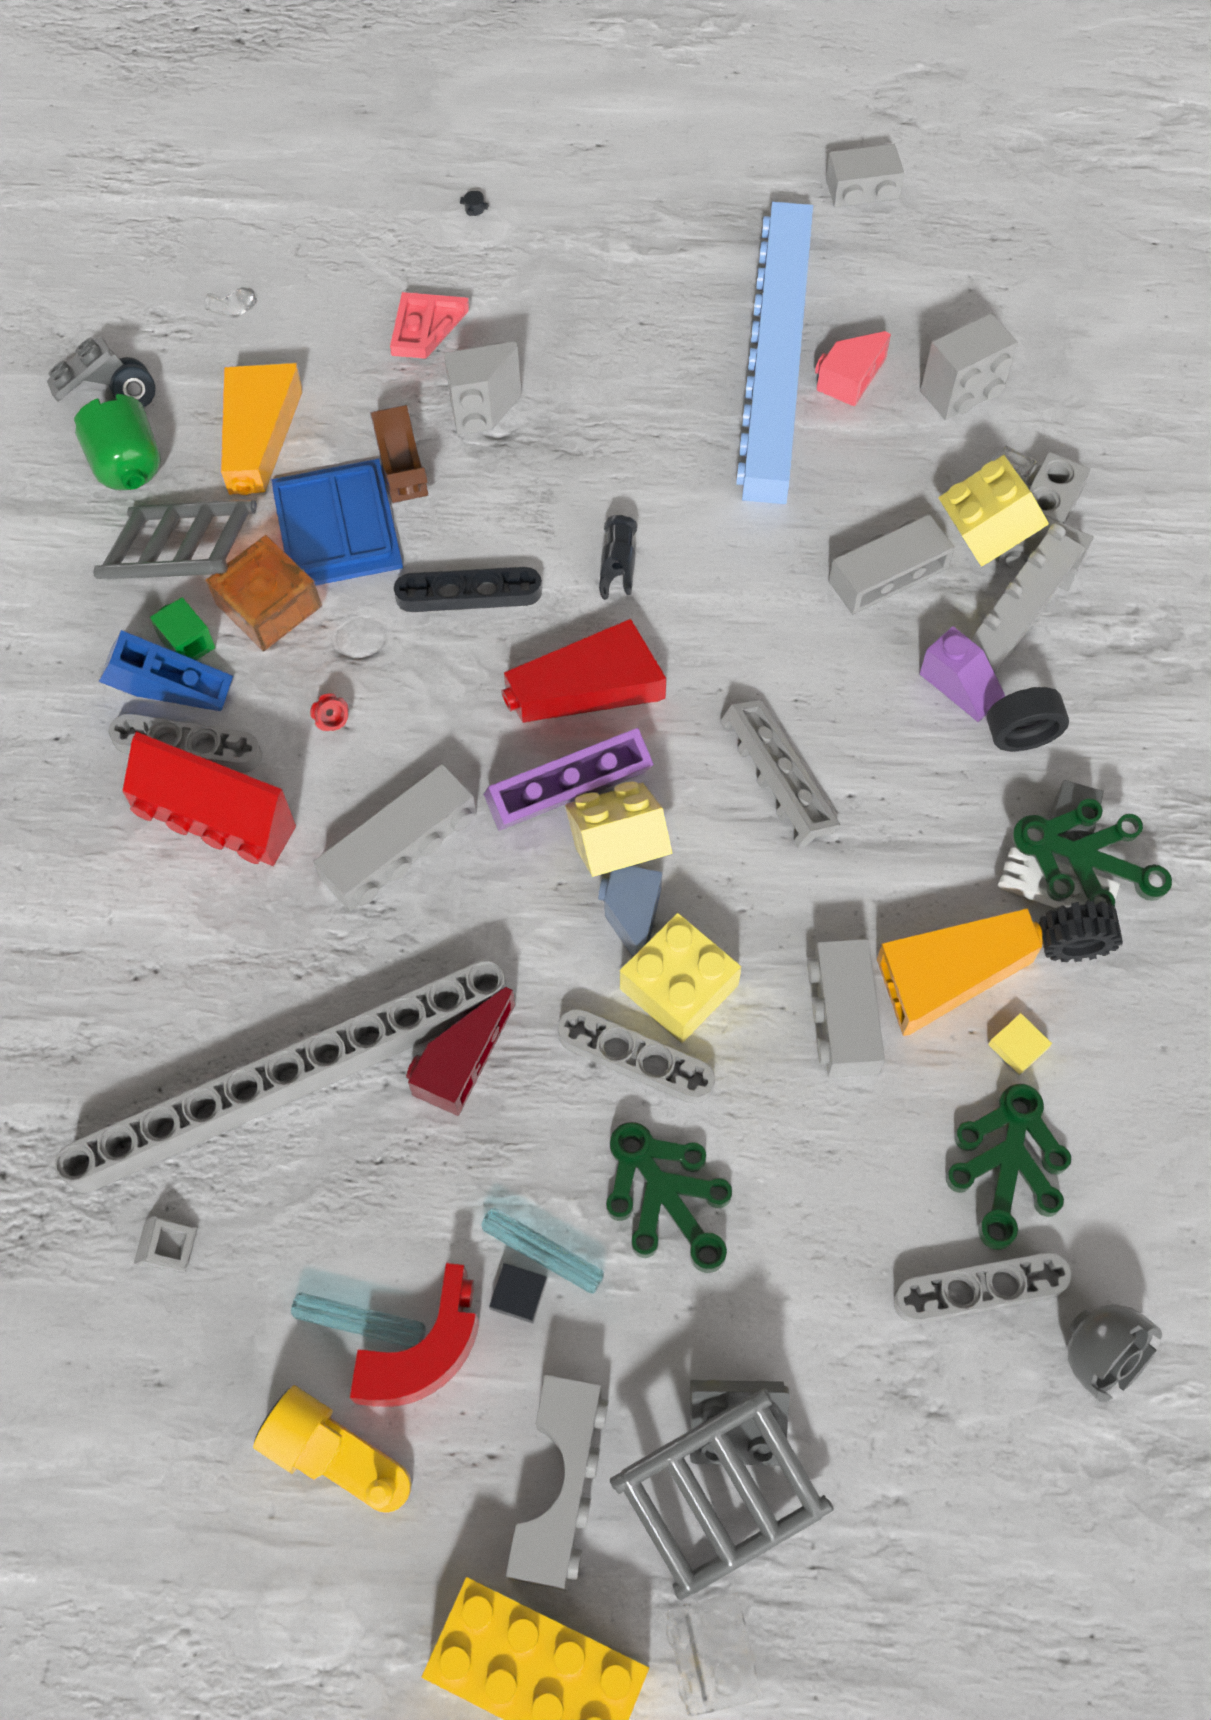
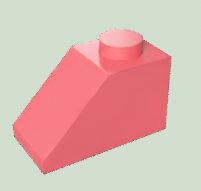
M883 331L837 341L828 354L823 353L816 365L815 373L819 375L817 391L855 407L886 360L891 334Z

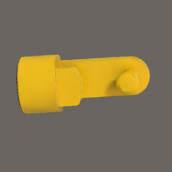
M293 1385L287 1389L272 1407L260 1426L254 1439L253 1449L290 1474H293L298 1469L313 1480L324 1475L379 1512H393L408 1500L412 1483L409 1473L401 1464L331 1419L333 1410L298 1386Z

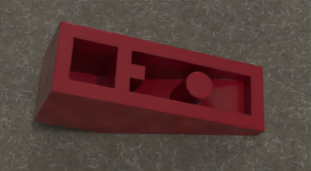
M508 987L501 989L426 1046L422 1056L416 1055L413 1058L406 1074V1078L409 1079L408 1085L412 1096L456 1116L460 1115L515 1007L512 989Z

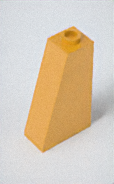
M296 363L224 367L221 473L229 495H248L266 492L302 395V384Z
M1027 908L882 943L876 960L902 1035L906 1036L916 1032L1033 963L1043 945L1042 930L1038 922L1032 921Z

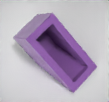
M954 626L926 650L920 675L977 722L987 715L988 710L994 703L1005 697V693L984 651Z

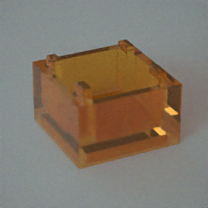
M266 534L228 562L226 573L214 574L205 580L216 605L263 652L322 607L314 580Z

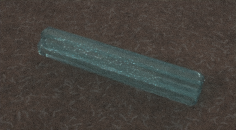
M491 1208L486 1213L481 1224L484 1232L588 1293L594 1294L598 1290L604 1279L602 1269L497 1208Z
M302 1292L296 1294L291 1307V1315L295 1319L407 1347H413L421 1342L426 1331L425 1324L420 1321Z

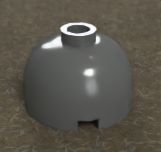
M1112 1304L1101 1306L1093 1312L1084 1310L1073 1320L1069 1328L1073 1335L1068 1344V1362L1073 1374L1088 1392L1100 1402L1109 1401L1113 1397L1106 1391L1110 1390L1117 1383L1119 1388L1124 1391L1144 1371L1157 1351L1150 1345L1153 1336L1161 1340L1162 1332L1151 1320L1131 1307Z

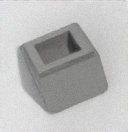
M157 1216L147 1219L143 1226L134 1264L186 1272L197 1227Z

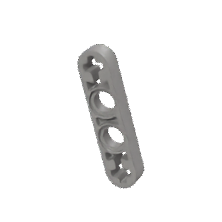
M135 714L120 715L109 726L108 733L115 748L125 754L130 753L132 738L135 734H129L127 739H123L121 734H128L130 729H134L135 732L157 740L165 733L176 734L177 739L172 746L238 772L254 770L262 760V752L257 739L252 734L243 731ZM211 739L215 741L213 749L207 753H197L194 751L195 745L200 740ZM224 743L227 744L228 749L224 748ZM244 747L249 748L250 752H244L242 758H237L235 752H242Z
M570 1010L559 1020V1041L564 1048L577 1055L688 1103H702L709 1099L713 1093L715 1084L714 1071L708 1064L697 1058L585 1010ZM578 1023H583L585 1033L595 1038L597 1030H601L602 1033L598 1037L596 1049L591 1048L592 1038L584 1034H579L576 1039L570 1038L568 1026L575 1028ZM621 1038L626 1041L629 1047L627 1053L618 1058L610 1057L604 1051V1045L608 1040ZM650 1055H660L667 1061L668 1068L659 1075H653L644 1069V1060ZM675 1064L681 1065L680 1075L687 1078H693L695 1073L701 1074L703 1076L702 1083L706 1086L698 1085L695 1091L688 1089V1080L676 1075V1083L669 1082L673 1077Z
M1042 1253L914 1277L904 1281L896 1291L894 1308L904 1321L920 1324L1051 1299L1059 1296L1070 1285L1072 1272L1068 1262L1062 1256L1055 1253ZM1044 1265H1047L1051 1272H1058L1060 1277L1053 1282V1287H1050L1048 1280L1043 1279L1033 1281L1029 1285L1032 1292H1027V1277L1039 1274L1044 1269ZM1022 1267H1025V1268H1026V1275H1025V1273H1024ZM1006 1272L1013 1276L1017 1283L1016 1293L1011 1296L999 1294L992 1284L994 1274ZM955 1280L966 1282L971 1287L973 1293L971 1302L966 1305H960L950 1299L948 1294L949 1283ZM932 1284H938V1299L944 1309H938L937 1299L927 1301L921 1307V1312H916L914 1305H906L904 1300L908 1298L911 1290H915L919 1297L932 1295L935 1292Z

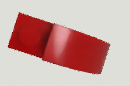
M446 1263L438 1317L430 1333L421 1342L399 1352L357 1349L350 1399L356 1405L395 1407L419 1401L442 1388L461 1369L474 1346L480 1323L476 1313L463 1312V1307L471 1308L474 1293V1280L467 1279L468 1274L464 1265Z

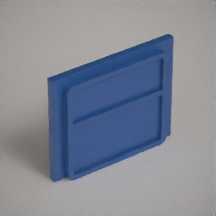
M379 459L271 479L292 590L403 569Z

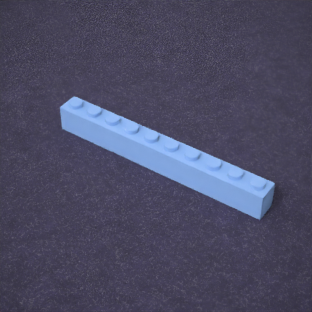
M772 202L771 216H764L762 238H768V242H761L759 263L766 264V268H758L756 289L763 290V294H756L754 316H761L760 321H753L751 343H758V348H750L748 370L755 371V376H747L745 398L752 399V405H744L742 427L750 428L749 434H741L739 454L740 456H747L746 463L739 462L736 484L744 485L742 501L787 503L813 205Z

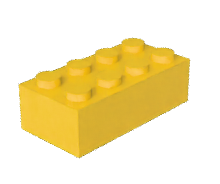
M466 1577L421 1678L503 1720H629L649 1667Z

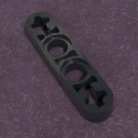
M531 567L420 572L402 575L394 583L393 589L397 605L406 612L516 607L532 605L541 598L542 580L540 574ZM486 582L493 583L498 587L495 592L488 595L479 593L477 588ZM504 583H509V592H505ZM521 583H529V590H521ZM449 584L455 585L460 589L456 595L446 597L439 593L443 586ZM428 587H432L433 596H428ZM409 589H416L414 596L407 597Z

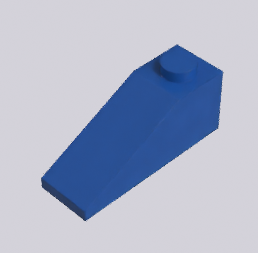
M121 630L110 649L99 682L136 697L221 711L233 676Z

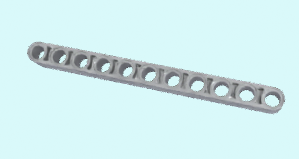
M483 960L469 965L63 1147L57 1154L54 1163L55 1171L65 1183L79 1193L96 1191L441 1035L506 987L504 972L493 961ZM490 980L497 983L496 987L491 991L485 992L477 989V986L483 981ZM445 998H455L458 1000V1003L453 1008L441 1009L437 1007L440 1001ZM415 1015L419 1017L413 1026L401 1027L398 1025L405 1016ZM367 1033H377L379 1035L378 1039L370 1045L359 1044L361 1037ZM331 1050L339 1052L334 1061L326 1064L319 1062L320 1057L325 1052ZM290 1068L298 1069L297 1075L292 1080L287 1082L279 1081L280 1075L285 1070ZM250 1086L257 1087L253 1097L248 1100H238L239 1094L243 1089ZM210 1104L216 1105L215 1111L211 1116L205 1119H197L198 1113L203 1107ZM167 1123H174L173 1130L169 1135L163 1138H156L157 1131L161 1126ZM127 1141L132 1142L128 1153L124 1156L115 1157V1151L119 1145ZM89 1160L87 1170L79 1176H73L76 1165L81 1161Z

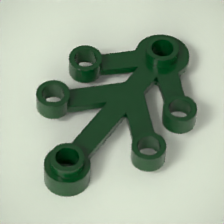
M1085 799L1079 803L1075 810L1051 820H1046L1038 815L1026 816L1019 820L1013 829L1012 838L1015 847L1024 855L1035 858L1047 882V894L1055 901L1067 900L1073 894L1075 884L1070 876L1061 874L1052 852L1068 859L1088 899L1087 901H1094L1095 897H1103L1108 905L1112 904L1115 907L1113 894L1108 890L1102 889L1093 868L1134 883L1137 894L1145 900H1159L1171 889L1172 877L1164 867L1153 864L1143 868L1098 851L1119 841H1133L1140 835L1143 830V823L1134 814H1125L1119 818L1115 825L1076 841L1058 836L1078 825L1093 826L1101 818L1103 813L1101 804L1094 799ZM1082 808H1092L1095 812V818L1089 819L1084 817ZM1122 822L1132 823L1135 827V833H1126L1122 829ZM1037 829L1041 833L1042 839L1039 841L1031 840L1028 836V830ZM1150 874H1156L1161 878V887H1155L1150 884ZM1061 881L1065 883L1068 889L1067 893H1057L1054 890V882Z
M1026 1084L1009 1086L1004 1090L999 1099V1108L974 1122L966 1121L960 1124L955 1132L954 1139L957 1146L965 1151H973L978 1148L983 1140V1136L1007 1124L1008 1127L1005 1141L966 1163L960 1162L952 1165L946 1174L948 1187L954 1192L963 1193L970 1189L975 1179L1000 1165L991 1212L985 1215L978 1227L981 1241L987 1247L994 1250L1007 1248L1016 1239L1018 1234L1017 1222L1010 1214L1018 1171L1035 1195L1034 1207L1040 1215L1052 1217L1064 1205L1062 1193L1050 1185L1025 1148L1026 1130L1043 1151L1041 1163L1048 1173L1054 1175L1062 1174L1071 1164V1154L1067 1148L1059 1145L1041 1119L1044 1111V1102L1041 1095L1036 1089ZM1021 1101L1025 1103L1028 1111L1026 1113L1016 1111L1013 1102ZM962 1131H972L976 1135V1141H965L962 1137ZM1056 1153L1060 1155L1063 1159V1165L1056 1166L1052 1164L1049 1154ZM961 1171L965 1173L968 1183H957L953 1178V1172ZM1043 1195L1053 1197L1056 1207H1045L1041 1197ZM989 1226H999L1003 1230L1004 1237L1002 1239L993 1238L989 1234Z
M627 1122L618 1126L610 1137V1151L612 1156L619 1162L613 1193L609 1195L606 1201L608 1215L616 1221H624L631 1216L633 1200L629 1194L636 1168L647 1182L639 1227L631 1239L633 1252L641 1258H649L656 1253L659 1242L656 1229L662 1204L690 1244V1260L693 1266L704 1273H713L723 1266L727 1255L725 1242L714 1233H704L678 1194L706 1199V1202L711 1207L723 1208L729 1204L732 1197V1187L729 1182L721 1178L708 1181L662 1172L653 1160V1158L678 1161L686 1171L697 1172L704 1167L706 1162V1151L701 1144L690 1142L683 1145L653 1139L650 1131L644 1125L636 1122ZM629 1139H634L640 1144V1147L635 1152H629L625 1150L623 1144ZM689 1151H696L700 1154L701 1160L698 1163L691 1164L686 1161L684 1156ZM714 1187H722L725 1189L727 1196L722 1200H716L711 1196L710 1191ZM622 1199L627 1202L628 1208L622 1213H617L612 1209L611 1205L615 1200ZM641 1236H648L653 1240L654 1244L650 1249L642 1250L636 1244L637 1239ZM704 1248H710L716 1253V1259L712 1262H704L701 1260L699 1252Z

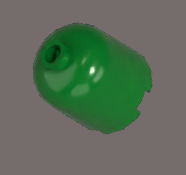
M123 394L115 395L117 400L101 403L98 398L94 399L79 410L74 417V422L76 425L75 434L95 478L107 488L118 491L133 490L145 485L157 474L161 456L142 403L134 397Z

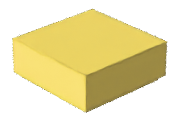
M1020 1013L993 1037L988 1045L1012 1069L1021 1075L1050 1048L1052 1042Z

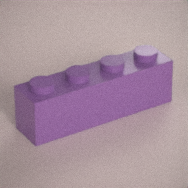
M636 728L488 786L483 795L498 831H501L571 803L582 794L596 793L641 775L654 764L639 728Z

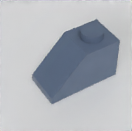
M628 866L611 871L610 877H602L598 900L604 901L605 918L632 957H634L651 938L662 890V872Z

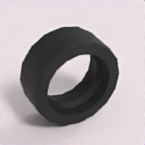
M1032 687L1016 691L994 703L987 712V722L994 744L1000 750L1009 752L1030 750L1048 744L1060 737L1069 726V717L1061 694L1056 689L1048 687Z

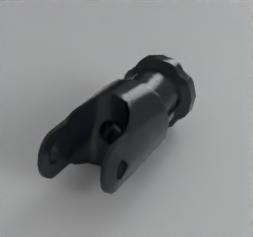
M624 515L610 516L604 523L607 540L606 545L602 548L599 581L600 595L604 600H607L609 597L611 582L620 575H623L624 592L626 595L632 594L636 553L632 543L638 525L633 518Z

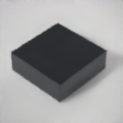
M504 1263L489 1305L490 1310L533 1324L548 1281L547 1276Z

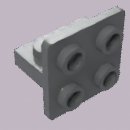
M690 1380L691 1429L747 1396L753 1395L765 1388L769 1392L772 1402L769 1409L787 1439L789 1388L784 1386V1381ZM752 1418L727 1432L745 1465H779ZM710 1443L690 1454V1462L693 1464H721Z

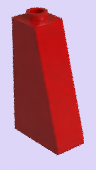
M628 619L504 672L505 689L501 690L508 710L510 712L516 710L522 723L659 702L666 699V677L632 619Z

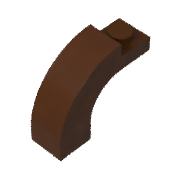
M407 405L370 412L392 503L429 496L425 468L420 462Z

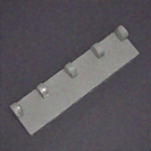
M1056 523L1051 525L1044 539L1028 557L1026 564L1013 582H1010L1007 586L1005 593L992 611L986 615L982 625L971 638V641L984 651L995 675L1084 553L1085 547L1066 536L1065 529Z
M756 700L732 704L720 722L724 729L734 728L742 741L737 748L738 752L742 757L750 755L761 772L756 780L761 788L769 786L781 805L776 813L780 820L789 817L799 833L794 840L798 849L808 846L814 838L833 834L840 826L839 821L763 701Z

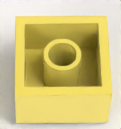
M1005 455L985 464L981 470L966 480L953 485L946 493L938 497L981 567L1049 524L1031 491Z
M624 782L617 785L614 791L600 795L598 793L582 794L575 798V802L565 804L575 849L592 877L672 854L663 808L643 782Z
M677 913L620 969V990L678 1041L683 1043L739 986L742 966Z

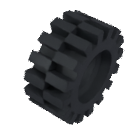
M1086 901L1084 905H1079V902L1071 903V907L1062 905L1057 907V911L1050 910L1046 912V916H1041L1039 925L1042 930L1044 953L1047 958L1050 957L1053 961L1060 959L1061 962H1069L1071 959H1074L1075 962H1082L1083 958L1093 960L1097 959L1096 955H1109V951H1116L1123 944L1117 910L1112 904L1107 905L1106 902L1100 901L1096 905L1094 901Z

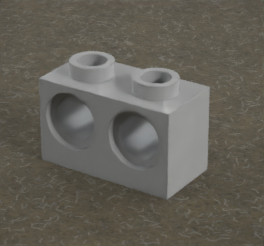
M1048 452L1042 466L1035 463L1026 485L1031 486L1029 490L1044 516L1066 524L1082 493L1091 468Z

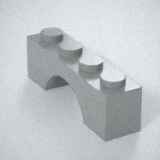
M549 1375L544 1377L535 1424L537 1430L550 1438L559 1449L565 1466L564 1482L557 1500L544 1514L531 1521L516 1524L506 1577L510 1580L566 1591L568 1579L577 1581L582 1550L575 1549L574 1542L577 1528L586 1529L591 1499L584 1498L583 1492L586 1477L593 1479L596 1477L600 1449L592 1448L595 1428L604 1430L609 1400L600 1399L601 1385Z

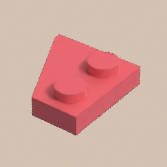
M402 292L390 343L391 355L427 359L469 312L468 298Z

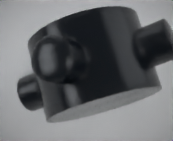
M470 191L460 198V204L464 205L465 212L469 216H478L484 210H488L489 203L484 202V196L480 191Z

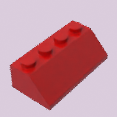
M136 732L133 736L122 792L131 806L130 810L136 816L147 821H152L155 818L165 822L171 830L178 834L187 835L188 832L201 837L206 844L215 849L222 850L226 847L236 851L241 858L250 863L259 864L261 861L274 867L296 828L281 788L139 732Z

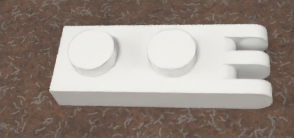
M1017 848L1010 849L1008 854L1010 861L1006 862L1003 868V873L1006 875L1001 876L998 883L1001 889L1054 908L1062 905L1071 907V903L1079 902V905L1086 903L1088 899L1071 866L1056 861L1061 874L1070 876L1075 884L1073 894L1067 900L1058 902L1048 896L1046 890L1047 882L1035 858L1024 855ZM1096 875L1102 889L1110 891L1116 899L1120 883ZM1061 881L1054 882V890L1057 893H1067L1068 889L1065 883ZM1103 897L1094 898L1095 905L1100 901L1107 903Z

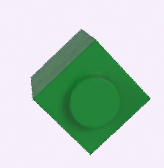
M183 597L163 606L157 613L150 616L158 638L171 651L193 660H198L216 648L208 627Z

